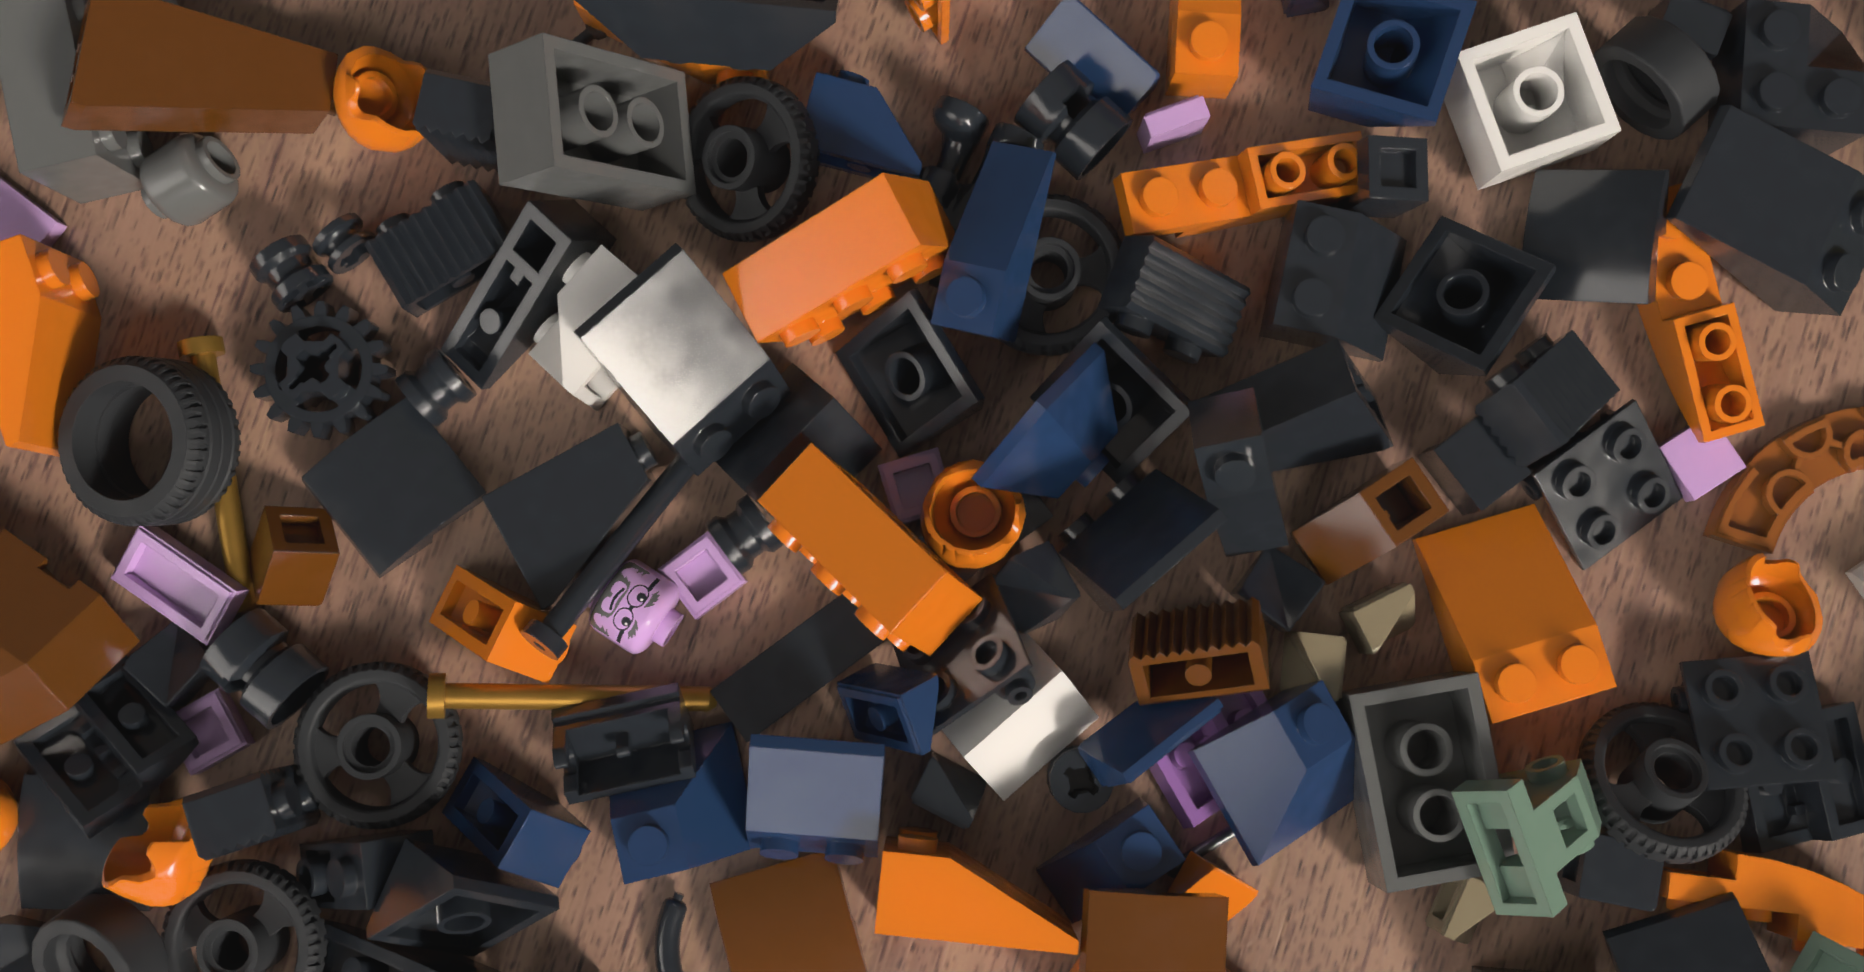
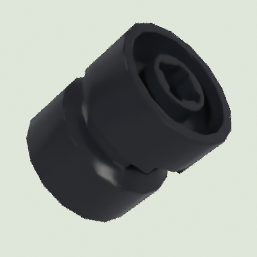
M1066 60L1052 70L1033 90L1016 113L1014 122L1020 128L1036 136L1043 144L1049 142L1053 144V152L1056 153L1055 160L1076 180H1081L1120 141L1131 126L1133 119L1108 96L1096 99L1093 96L1094 83L1071 61Z
M256 608L238 618L217 637L203 655L199 666L226 693L241 691V706L269 730L283 724L306 704V701L313 692L326 680L329 674V667L304 644L289 646L286 643L289 631L264 608Z

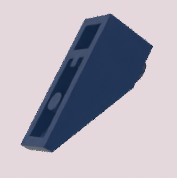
M992 142L944 259L931 324L1015 343L1055 163V152Z

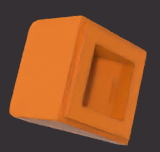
M1190 851L1167 893H1216L1229 897V921L1250 904L1259 891L1232 873Z

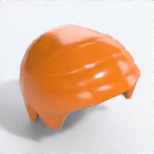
M364 45L347 53L336 70L333 85L335 110L347 134L358 144L370 150L392 153L408 150L423 140L425 137L417 131L412 122L424 73L427 70L426 67L418 62L405 61L393 53L375 46Z
M974 459L958 462L946 467L934 479L921 508V533L925 543L943 562L958 568H982L1004 558L1019 539L1026 518L1024 499L1021 493L980 487L971 479L984 463Z
M1759 553L1742 560L1730 568L1719 580L1716 587L1712 614L1720 632L1732 644L1754 654L1789 657L1808 651L1816 643L1822 631L1823 616L1817 594L1802 576L1798 562L1791 559L1765 560L1766 556L1763 553Z
M183 797L172 802L149 804L145 808L143 816L148 822L147 831L142 835L119 838L112 847L103 868L102 885L104 888L124 898L150 907H165L178 904L199 890L213 859L206 861L197 855L182 805Z

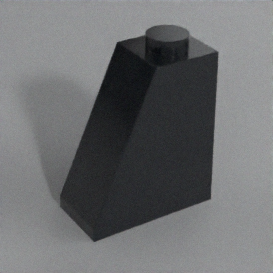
M1338 339L1202 397L1206 398L1254 387L1273 472L1379 452L1394 446L1374 392Z
M616 423L482 496L486 507L542 610L551 611L656 481L650 469L658 465L659 462L641 431L631 435L627 428Z

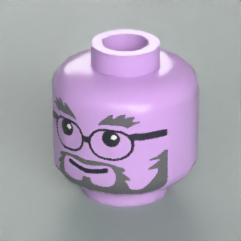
M630 559L620 565L588 605L590 608L589 623L596 632L632 654L643 652L653 642L664 647L684 617L683 614L675 610L679 601L678 586L640 560Z

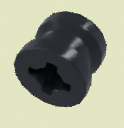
M300 234L290 235L271 243L260 251L249 265L250 272L260 283L268 284L271 288V301L282 313L291 312V307L295 305L302 308L322 296L333 283V275L326 266L314 262L311 258L312 247L305 237Z
M437 347L432 348L425 354L424 364L416 371L405 370L395 379L396 384L411 404L436 427L447 420L448 410L457 402L467 403L477 395L475 389L462 372Z
M748 494L736 502L735 511L726 517L715 516L706 523L707 528L720 548L741 574H744L753 567L754 558L764 551L775 552L784 545L768 529L767 526L770 523Z
M1071 745L1064 748L1051 759L1047 768L1046 783L1051 795L1063 808L1074 813H1089L1099 809L1109 800L1114 786L1102 787L1091 770L1089 772V766L1079 753V746Z

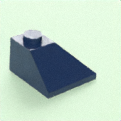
M1094 342L1036 400L971 479L984 488L1056 499L1075 480L1086 488L1110 461L1101 451L1118 433L1105 351Z
M1323 680L1281 691L1188 751L1252 866H1259L1354 800L1355 736Z
M732 721L694 730L695 778L609 796L610 821L624 884L688 870L753 849L749 847L746 834L748 786Z

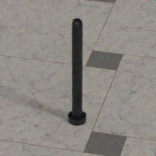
M677 455L543 621L531 619L522 629L521 635L538 651L553 660L560 658L568 648L567 643L562 639L693 476L694 472Z

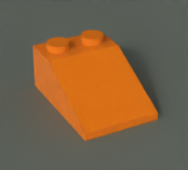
M22 234L0 241V430L7 447L60 457L58 453V429L63 408L66 406V401L71 396L73 388H76L77 383L83 380V377L95 367L102 319L95 298L100 295V288L93 271L85 262Z
M1535 504L1412 539L1453 671L1479 673L1489 724L1498 723L1617 687L1597 623Z
M900 827L898 837L886 836L882 854L874 934L1078 955L1079 940L1069 919L951 843L938 841V831L918 827Z

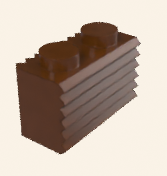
M1251 596L1247 602L1238 598L1235 603L1225 600L1221 606L1212 602L1208 608L1200 603L1196 609L1187 605L1181 611L1174 607L1171 612L1162 609L1158 615L1152 611H1149L1146 616L1137 612L1132 618L1128 664L1139 705L1270 690V651L1260 602Z

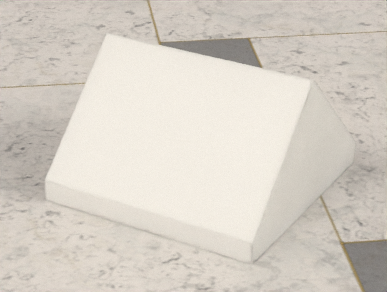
M1020 632V637L1033 665L1029 669L1036 681L1035 687L1032 690L1033 697L1027 703L1016 706L994 693L942 729L961 755L1003 801L1099 718L1056 663L1028 634H1021Z

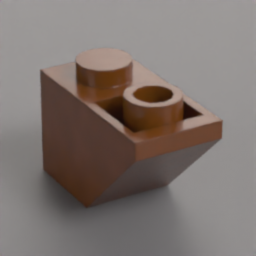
M1411 457L1392 464L1290 532V535L1317 575L1326 581L1324 585H1329L1396 548L1450 511L1414 458Z

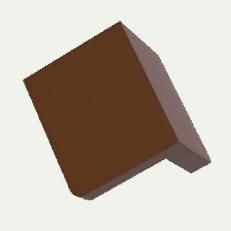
M264 505L250 551L251 578L257 605L319 606L323 603L340 555L332 518L324 508Z

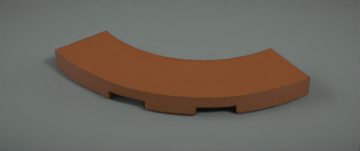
M1864 406L1838 410L1813 417L1787 429L1758 449L1744 463L1746 468L1733 475L1721 492L1709 516L1703 536L1752 552L1763 553L1764 555L1773 554L1785 524L1795 510L1814 493V489L1843 474L1864 470Z

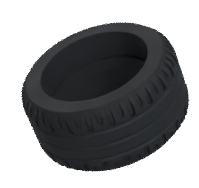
M125 356L104 362L98 367L93 368L90 373L83 377V380L77 383V387L73 388L71 396L68 397L66 406L63 408L58 429V453L67 484H70L71 491L76 494V498L82 502L85 508H88L90 512L98 515V517L124 526L175 525L193 520L205 514L215 506V503L221 500L222 495L227 492V487L232 483V477L236 474L235 468L239 464L238 457L241 453L239 451L241 445L239 435H241V431L238 428L239 420L236 419V410L232 408L233 403L228 398L227 392L223 390L222 385L216 382L213 376L185 361L144 356ZM153 393L165 408L171 424L172 452L164 475L150 490L140 480L133 467L129 453V432L136 411L143 401Z

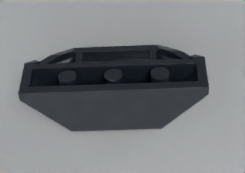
M575 0L641 58L666 60L674 64L697 63L728 66L737 70H772L836 23L840 0Z

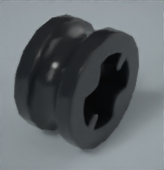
M347 213L330 222L319 232L314 239L312 249L320 257H329L328 267L333 273L343 274L354 269L370 256L364 244L367 240L376 238V235L371 230L362 231L363 220L356 213Z

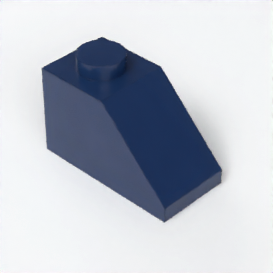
M835 70L833 76L816 72L806 110L809 112V118L813 120L814 128L817 132L815 139L819 141L820 155L817 156V161H820V165L871 179L881 173L920 179L922 162L878 88L869 86L867 78L854 72Z
M473 757L442 811L498 869L556 888L560 887L571 865L578 859L582 846L591 832L560 803L477 757Z
M1139 797L1036 868V871L1073 924L1082 920L1084 888H1146L1185 861L1186 858L1150 805Z

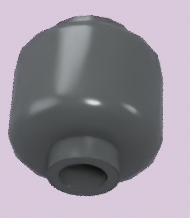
M193 132L180 133L150 153L140 164V181L143 186L141 196L146 206L158 217L163 219L169 218L173 222L184 226H194L203 223L231 204L239 192V164L227 146L212 136L204 137Z

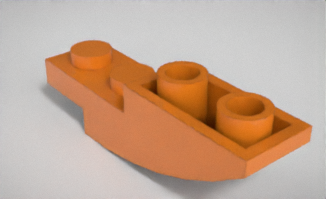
M1361 131L1248 147L1237 156L1120 173L1113 180L1125 236H1161L1174 233L1175 238L1284 217L1298 200L1326 206L1336 204L1358 192L1357 141L1362 139Z
M1682 183L1669 186L1667 214ZM1667 220L1666 234L1659 236L1655 301L1649 304H1637L1669 389L1699 443L1710 442L1765 426L1735 303L1721 302L1710 255Z
M1723 849L1710 857L1708 871L1663 866L1659 895L1666 898L1665 908L1677 909L1733 892L1747 920L1767 922L1768 931L1792 939V950L1801 952L1812 932L1815 931L1844 947L1856 948V953L1864 956V895L1838 881L1804 868L1730 849Z

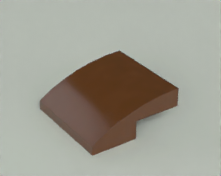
M813 853L709 883L730 971L868 972L856 922L851 915L840 865L825 860V853Z
M1084 888L1079 972H1225L1229 897L1216 893H1156L1144 888Z

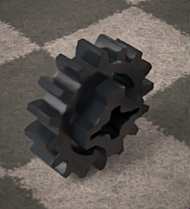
M317 301L314 308V316H312L308 310L295 305L291 307L293 323L286 325L273 319L269 324L277 335L273 342L257 340L255 343V347L267 355L265 363L250 365V372L265 377L266 384L261 385L253 392L254 396L266 402H275L266 415L271 420L280 423L289 419L287 430L289 432L305 436L311 428L314 438L330 440L334 426L339 433L351 436L356 433L353 419L360 417L370 422L376 418L375 412L370 407L374 399L389 402L391 399V395L379 387L381 379L396 377V370L381 364L380 361L381 358L393 351L392 347L383 340L371 341L376 336L379 327L368 319L358 322L359 312L343 305L336 314L334 306L325 301ZM324 331L340 332L337 336L331 333L324 341H312L309 338L313 334ZM325 360L327 362L324 367L330 375L322 382L320 380L323 374L318 369V366ZM362 364L361 378L359 381V366ZM323 400H332L339 405L334 409L323 412L306 410L309 406L316 408Z

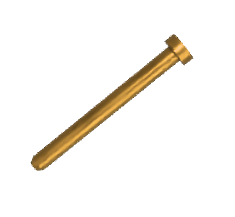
M197 336L177 342L179 359L190 360V364L206 371L216 379V382L221 384L217 357L226 354L222 336ZM235 474L232 477L231 485L227 487V492L222 495L219 502L215 503L214 508L225 573L249 589L237 612L242 613L254 610L256 599L251 578L250 554L237 476Z
M429 673L427 719H445L446 709L552 710L662 685L447 683V673ZM679 686L688 711L708 712L717 707V701L710 692L713 688L710 686Z

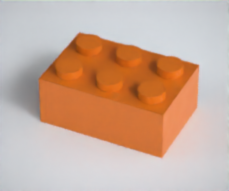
M881 173L726 270L722 275L757 343L783 342L785 347L788 348L809 340L811 346H816L842 333L845 330L842 321L856 312L861 311L864 316L869 315L894 302L897 297L893 290L913 279L915 284H921L940 275L944 259L955 235V230L929 181Z
M812 442L758 500L774 517L767 526L768 529L790 550L795 553L799 550L814 564L810 568L811 572L827 588L838 596L843 594L856 605L858 609L854 612L855 616L872 633L883 641L887 638L903 652L912 645L931 656L983 600L856 477Z

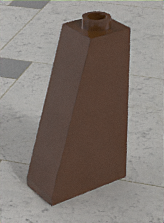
M87 0L83 12L61 127L73 130L314 134L327 114L331 116L337 114L333 100V85L338 54L162 0Z

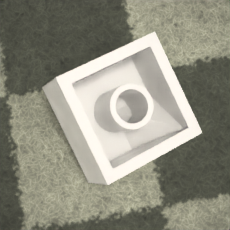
M1577 12L1460 51L1444 98L1477 190L1594 151L1621 131Z
M602 244L592 255L589 252L580 255L566 270L562 279L566 285L557 294L558 312L551 315L539 327L533 338L537 344L528 353L567 391L596 411L604 405L618 387L574 331L638 276Z

